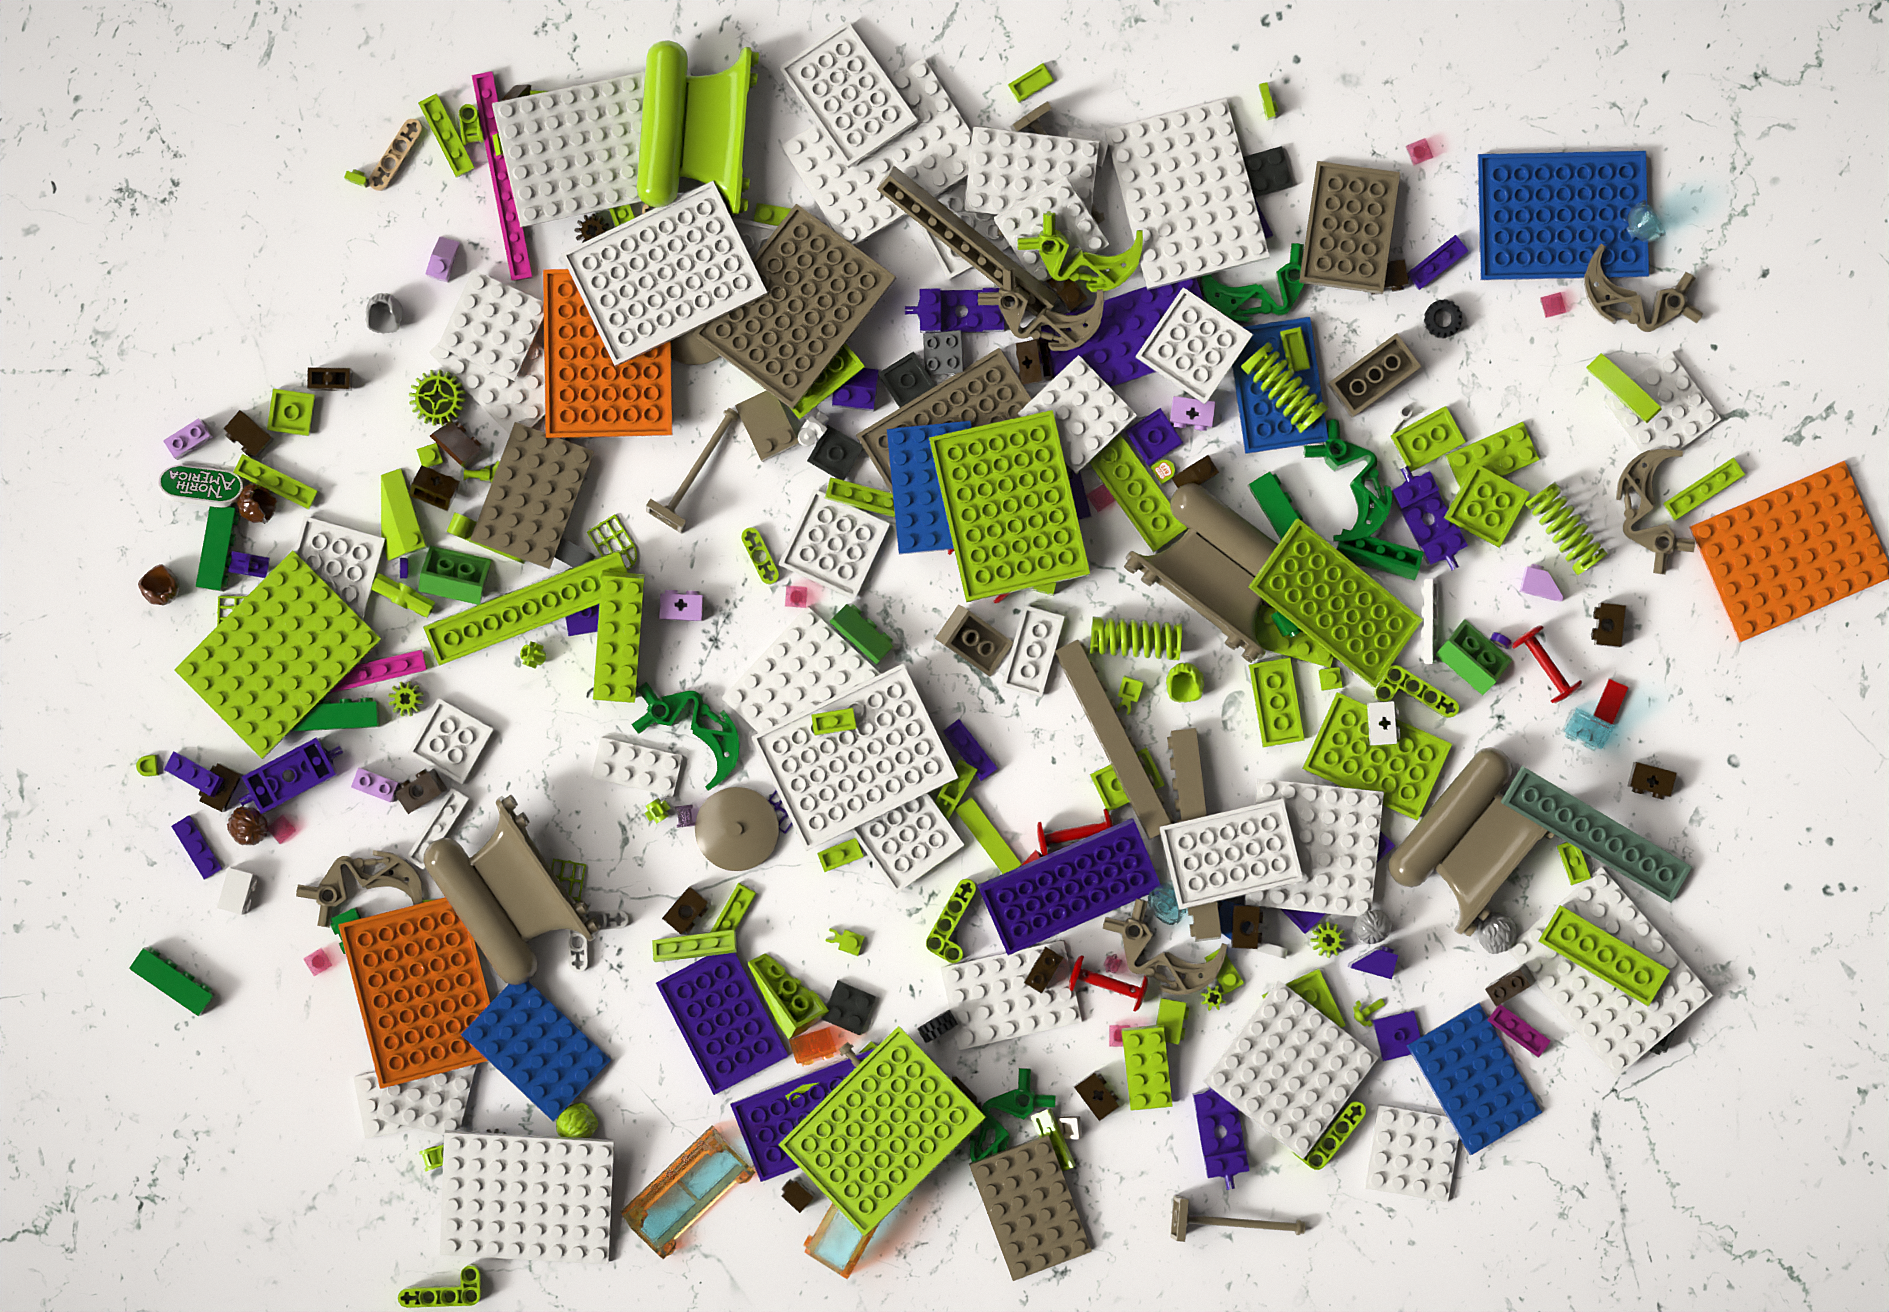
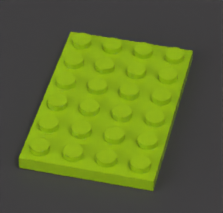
M1336 692L1302 769L1343 788L1384 792L1383 806L1418 821L1452 744L1395 718L1396 727L1400 728V739H1397V744L1370 745L1367 705ZM1382 717L1383 719L1379 722V726H1383V730H1385L1386 726L1389 725V721H1385V717Z

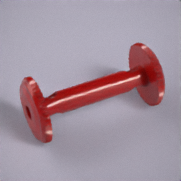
M1538 625L1516 639L1512 647L1515 649L1523 643L1526 644L1559 691V694L1550 700L1556 704L1577 691L1582 686V681L1579 680L1571 686L1568 684L1535 637L1538 632L1544 629L1542 625Z
M1103 809L1105 821L1100 824L1094 823L1054 831L1053 833H1044L1042 823L1038 822L1037 836L1042 856L1048 855L1047 845L1087 838L1113 827L1109 810Z
M1081 955L1077 958L1069 980L1068 987L1071 991H1073L1077 980L1134 998L1136 1000L1133 1011L1136 1012L1140 1009L1148 987L1149 980L1147 976L1143 977L1141 985L1138 987L1083 969L1081 966L1084 956Z

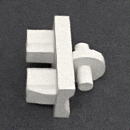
M818 412L815 418L810 416L797 432L799 443L806 447L814 445L828 429L824 425L828 422L829 418L821 412Z

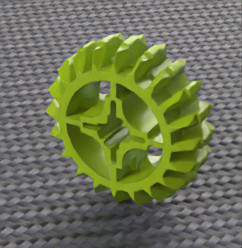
M439 369L437 376H435L434 370H430L431 377H428L424 372L422 373L423 381L418 377L415 379L419 386L411 385V388L416 390V393H409L410 397H415V400L409 401V404L417 405L412 409V412L417 413L420 411L417 416L419 420L426 416L424 419L425 424H428L430 419H432L433 426L437 425V420H440V424L444 426L445 418H447L448 422H453L450 417L452 414L456 418L459 417V414L455 412L456 409L464 410L459 405V402H466V399L460 398V395H464L466 392L464 390L458 391L463 384L461 382L454 384L458 378L454 376L449 379L451 374L449 371L445 373V376H442L443 371ZM436 381L431 392L422 393L427 384ZM442 382H446L452 387L454 396L443 393ZM439 391V395L447 399H440L438 400V403L435 404V400H432V398L430 397L436 396L437 392ZM421 399L431 401L432 414L424 410ZM444 403H453L448 411L439 414L440 408Z

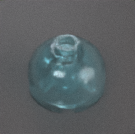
M1646 200L1636 204L1628 213L1627 220L1629 226L1626 229L1632 238L1637 237L1641 242L1649 243L1659 240L1666 235L1665 230L1661 231L1658 226L1661 225V222L1650 205L1646 206Z
M1172 882L1162 883L1149 893L1148 904L1150 908L1154 907L1156 911L1154 915L1163 923L1168 925L1178 924L1188 914L1187 908L1179 910Z

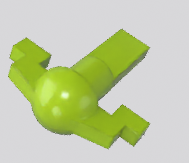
M1380 998L1360 1011L1359 1008L1362 1005L1357 1000L1355 1002L1356 1005L1353 1007L1354 1018L1362 1026L1368 1025V1027H1371L1373 1024L1370 1020L1366 1021L1365 1018L1383 1007L1385 1003Z

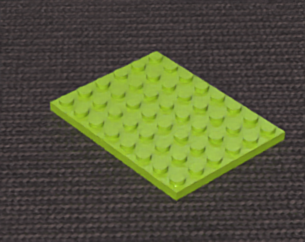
M1053 410L929 437L966 602L1090 575Z
M292 550L174 671L261 759H264L382 639Z
M898 1026L778 1145L862 1235L866 1237L987 1117L918 1044Z

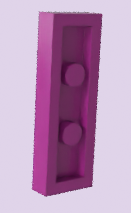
M1501 1004L1494 1009L1487 1020L1538 1058L1551 1042V1040Z

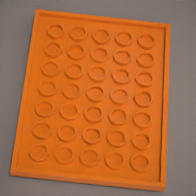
M543 269L546 438L673 436L671 341L615 367L569 270Z
M1845 461L1689 527L1739 643L1889 579V562Z
M446 897L338 925L380 1089L488 1061L461 1035L490 1004L475 941Z

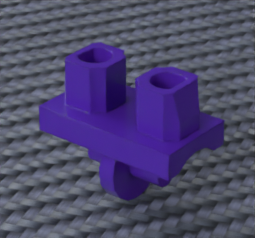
M232 551L228 572L265 578L268 573L270 558Z

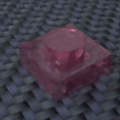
M1426 138L1405 146L1413 166L1433 158Z
M1561 292L1540 298L1545 318L1566 313Z
M1104 483L1086 495L1097 512H1100L1115 501Z
M786 585L785 607L806 608L808 587Z
M281 815L268 826V831L279 844H282L297 831L284 815Z
M322 947L303 958L314 977L333 965Z
M1109 1025V1047H1123L1122 1028H1130V1025Z

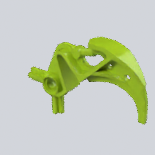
M1051 211L1043 213V230L1038 234V237L1017 238L1018 250L1038 249L1053 279L1063 281L1069 278L1072 281H1077L1078 279L1089 281L1086 283V288L1091 292H1097V289L1108 291L1123 284L1136 270L1140 262L1139 259L1143 246V230H1137L1134 244L1124 253L1115 256H1103L1084 252L1081 249L1060 269L1069 243L1067 237L1059 230H1056V213H1051ZM1050 240H1051V241H1054V242H1053L1052 244H1050V245H1046V244H1045V242H1047V241H1050ZM1089 266L1099 276L1094 277L1090 274L1080 273L1079 268Z

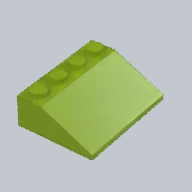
M847 344L843 346L803 399L792 410L799 420L865 367Z

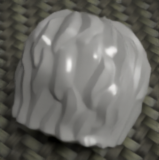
M377 293L369 299L365 311V321L369 330L383 334L394 333L399 330L403 309L401 303L394 295Z
M1381 910L1365 911L1363 915L1356 918L1353 931L1364 943L1376 944L1388 937L1392 922L1388 915Z
M1490 912L1484 920L1481 919L1478 923L1477 934L1479 942L1488 953L1498 954L1499 952H1506L1515 946V924L1505 914Z

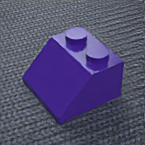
M863 368L833 392L832 407L874 411L879 369Z
M1380 946L1379 949L1374 948L1349 962L1347 967L1392 980L1398 955L1394 954V949Z

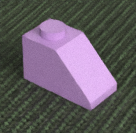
M439 236L425 273L427 277L448 283L460 242Z
M1531 564V567H1525L1519 592L1558 602L1563 601L1561 592L1549 572L1543 570V566Z

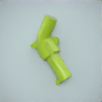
M497 461L492 469L488 465L481 468V470L464 469L463 480L479 478L480 481H490L492 483L500 461Z

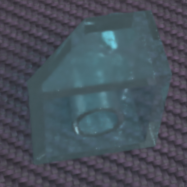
M1573 708L1561 732L1565 733V738L1576 742L1578 739L1584 742V747L1595 751L1596 748H1603L1615 726L1583 710Z

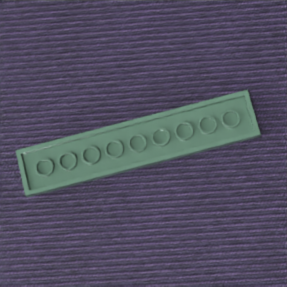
M1521 766L1501 800L1502 804L1672 903L1692 869V866L1524 766Z

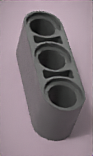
M563 537L555 555L556 559L571 567L591 561L595 557L594 554Z

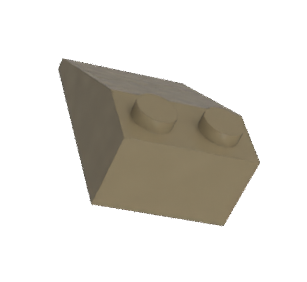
M767 390L735 405L761 462L799 445V441L779 400Z
M959 604L935 637L937 641L989 677H991L1013 645V641Z

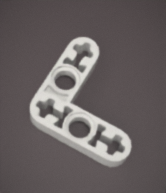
M623 910L587 911V914H589L588 920L595 914L603 916L604 923L599 930L621 929L628 924V915ZM606 913H610V918H615L617 913H620L621 917H625V921L621 922L620 926L617 925V922H610L611 926H606L608 921ZM567 929L569 968L573 972L580 973L588 967L587 939L579 932ZM575 936L582 937L584 943L581 948L573 947L572 939ZM584 950V955L580 954V961H584V965L577 969L572 964L573 961H576V954L572 955V951L579 952Z

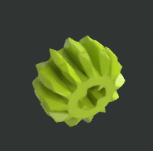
M401 681L399 682L400 690L396 686L392 687L396 694L389 693V697L395 698L394 701L389 702V705H397L393 709L394 713L398 712L401 708L400 716L404 717L406 710L409 716H413L412 708L419 712L420 708L416 704H424V701L418 700V697L424 696V693L419 692L416 694L415 692L420 688L418 685L414 686L411 690L412 682L408 681L405 688V684ZM409 693V700L411 702L409 704L406 702L405 704H403L402 695H408Z
M1326 922L1325 930L1319 924L1318 928L1321 932L1312 931L1314 935H1317V938H1311L1310 942L1318 943L1312 949L1317 950L1321 947L1318 953L1319 956H1322L1325 950L1327 958L1331 957V950L1335 956H1338L1339 953L1336 948L1338 947L1342 950L1345 948L1339 944L1340 941L1346 942V938H1339L1344 933V930H1339L1336 933L1338 924H1334L1331 930L1330 922ZM1326 934L1334 938L1333 943L1330 942V946L1323 942V937L1326 938Z

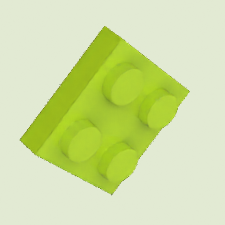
M273 388L267 430L309 436L315 394Z

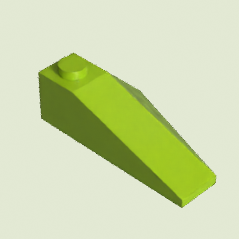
M401 468L381 475V537L385 538L383 548L388 561L428 548Z
M766 953L748 962L778 1025L789 1040L807 1031L829 1012L820 997L813 990L809 991L801 985L799 979L791 977L785 972L784 967Z

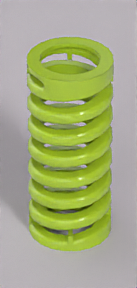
M1267 342L1241 368L1248 375L1258 371L1253 378L1255 383L1266 379L1261 385L1263 392L1274 387L1268 394L1270 400H1274L1282 395L1277 400L1276 407L1282 408L1289 403L1283 411L1285 417L1297 411L1291 419V424L1297 425L1296 427L1301 434L1329 408L1324 402H1319L1308 409L1317 399V395L1312 393L1301 400L1310 389L1308 385H1304L1293 392L1302 382V378L1297 376L1286 384L1293 376L1295 370L1289 368L1279 375L1286 367L1287 361L1281 360L1272 366L1279 358L1280 353L1274 351L1267 355L1268 352L1273 350L1272 344Z
M1553 482L1528 500L1525 505L1532 509L1535 507V504L1540 503L1532 512L1535 517L1547 512L1539 520L1540 525L1543 526L1555 520L1545 530L1548 535L1562 529L1553 537L1552 542L1557 544L1567 539L1559 547L1561 553L1575 547L1565 557L1567 562L1582 556L1572 566L1573 571L1578 576L1608 553L1603 547L1600 549L1601 543L1599 541L1589 544L1594 538L1592 532L1582 535L1588 528L1586 523L1574 527L1581 520L1580 514H1575L1569 517L1575 508L1573 505L1562 508L1567 503L1568 498L1561 496L1555 499L1561 493V488L1556 482Z
M1092 617L1090 654L1098 652L1097 637L1099 634V653L1101 655L1106 654L1110 636L1111 655H1117L1121 638L1123 656H1128L1132 640L1133 656L1139 657L1142 641L1144 640L1145 658H1150L1155 638V657L1157 659L1162 658L1165 640L1167 659L1177 661L1180 659L1182 623H1176L1172 630L1170 623L1165 622L1160 630L1159 622L1154 621L1149 631V624L1146 620L1141 621L1138 630V624L1135 619L1130 620L1127 628L1125 619H1119L1117 626H1115V620L1108 618L1104 629L1102 617Z

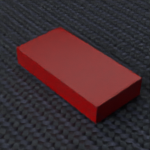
M1608 679L1592 718L1612 726L1629 687Z

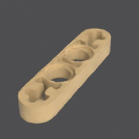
M408 119L404 122L369 177V184L374 190L383 191L388 187L422 133V125L418 120ZM415 123L417 124L416 128L418 129V131L412 132L409 137L413 139L410 142L406 137H403L401 135L405 133V135L407 136V134L409 133L408 125L410 124L413 126ZM400 140L407 143V149L403 152L396 150L395 145ZM393 158L396 161L393 169L385 168L384 162L386 159ZM382 168L386 173L390 175L389 177L384 175L382 178L384 184H379L376 187L374 178H380L382 172H380L379 169Z

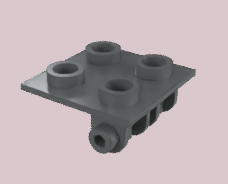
M962 330L923 334L924 366L929 376L964 372Z

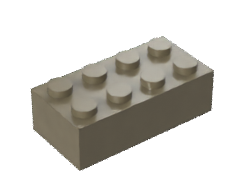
M1396 333L1331 380L1327 385L1350 417L1353 418L1422 366Z

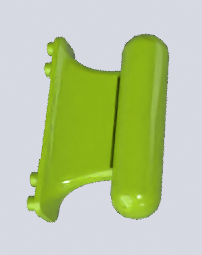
M662 40L654 43L649 48L646 57L637 176V193L641 201L655 208L666 207L671 204L678 194L680 176L695 179L706 184L713 181L718 192L726 202L730 216L734 217L738 213L747 211L748 199L741 198V192L748 190L750 184L749 178L742 177L747 92H749V88H753V85L756 86L757 73H751L750 69L754 65H758L759 52H752L751 47H744L740 51L737 61L730 68L712 75L687 76L688 56L686 50L679 43Z

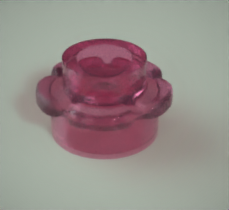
M1117 954L1108 955L1105 959L1103 966L1106 967V973L1111 972L1115 974L1118 971L1122 959L1117 957Z

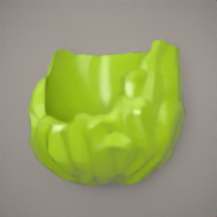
M1188 662L1175 665L1170 669L1166 677V689L1169 698L1179 703L1201 699L1204 689L1203 673L1194 664Z
M582 1102L566 1107L556 1120V1132L560 1137L590 1138L598 1127L597 1118L592 1110Z

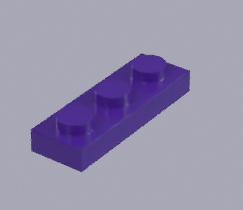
M1454 235L1407 273V277L1420 290L1469 250L1457 235Z
M960 719L942 731L966 763L977 769L975 774L980 781L998 769Z
M173 751L164 768L165 771L212 797H215L224 778Z
M190 815L171 826L204 880L223 869Z

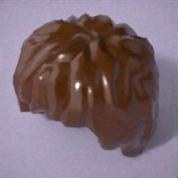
M254 483L248 484L241 491L239 501H237L242 517L253 523L261 522L264 524L268 523L274 515L277 499L266 488Z
M163 564L153 567L138 582L142 596L153 605L164 606L170 604L176 599L180 587L177 576Z
M241 806L236 808L228 819L229 823H227L229 834L242 846L259 844L267 836L269 830L266 818L257 809Z

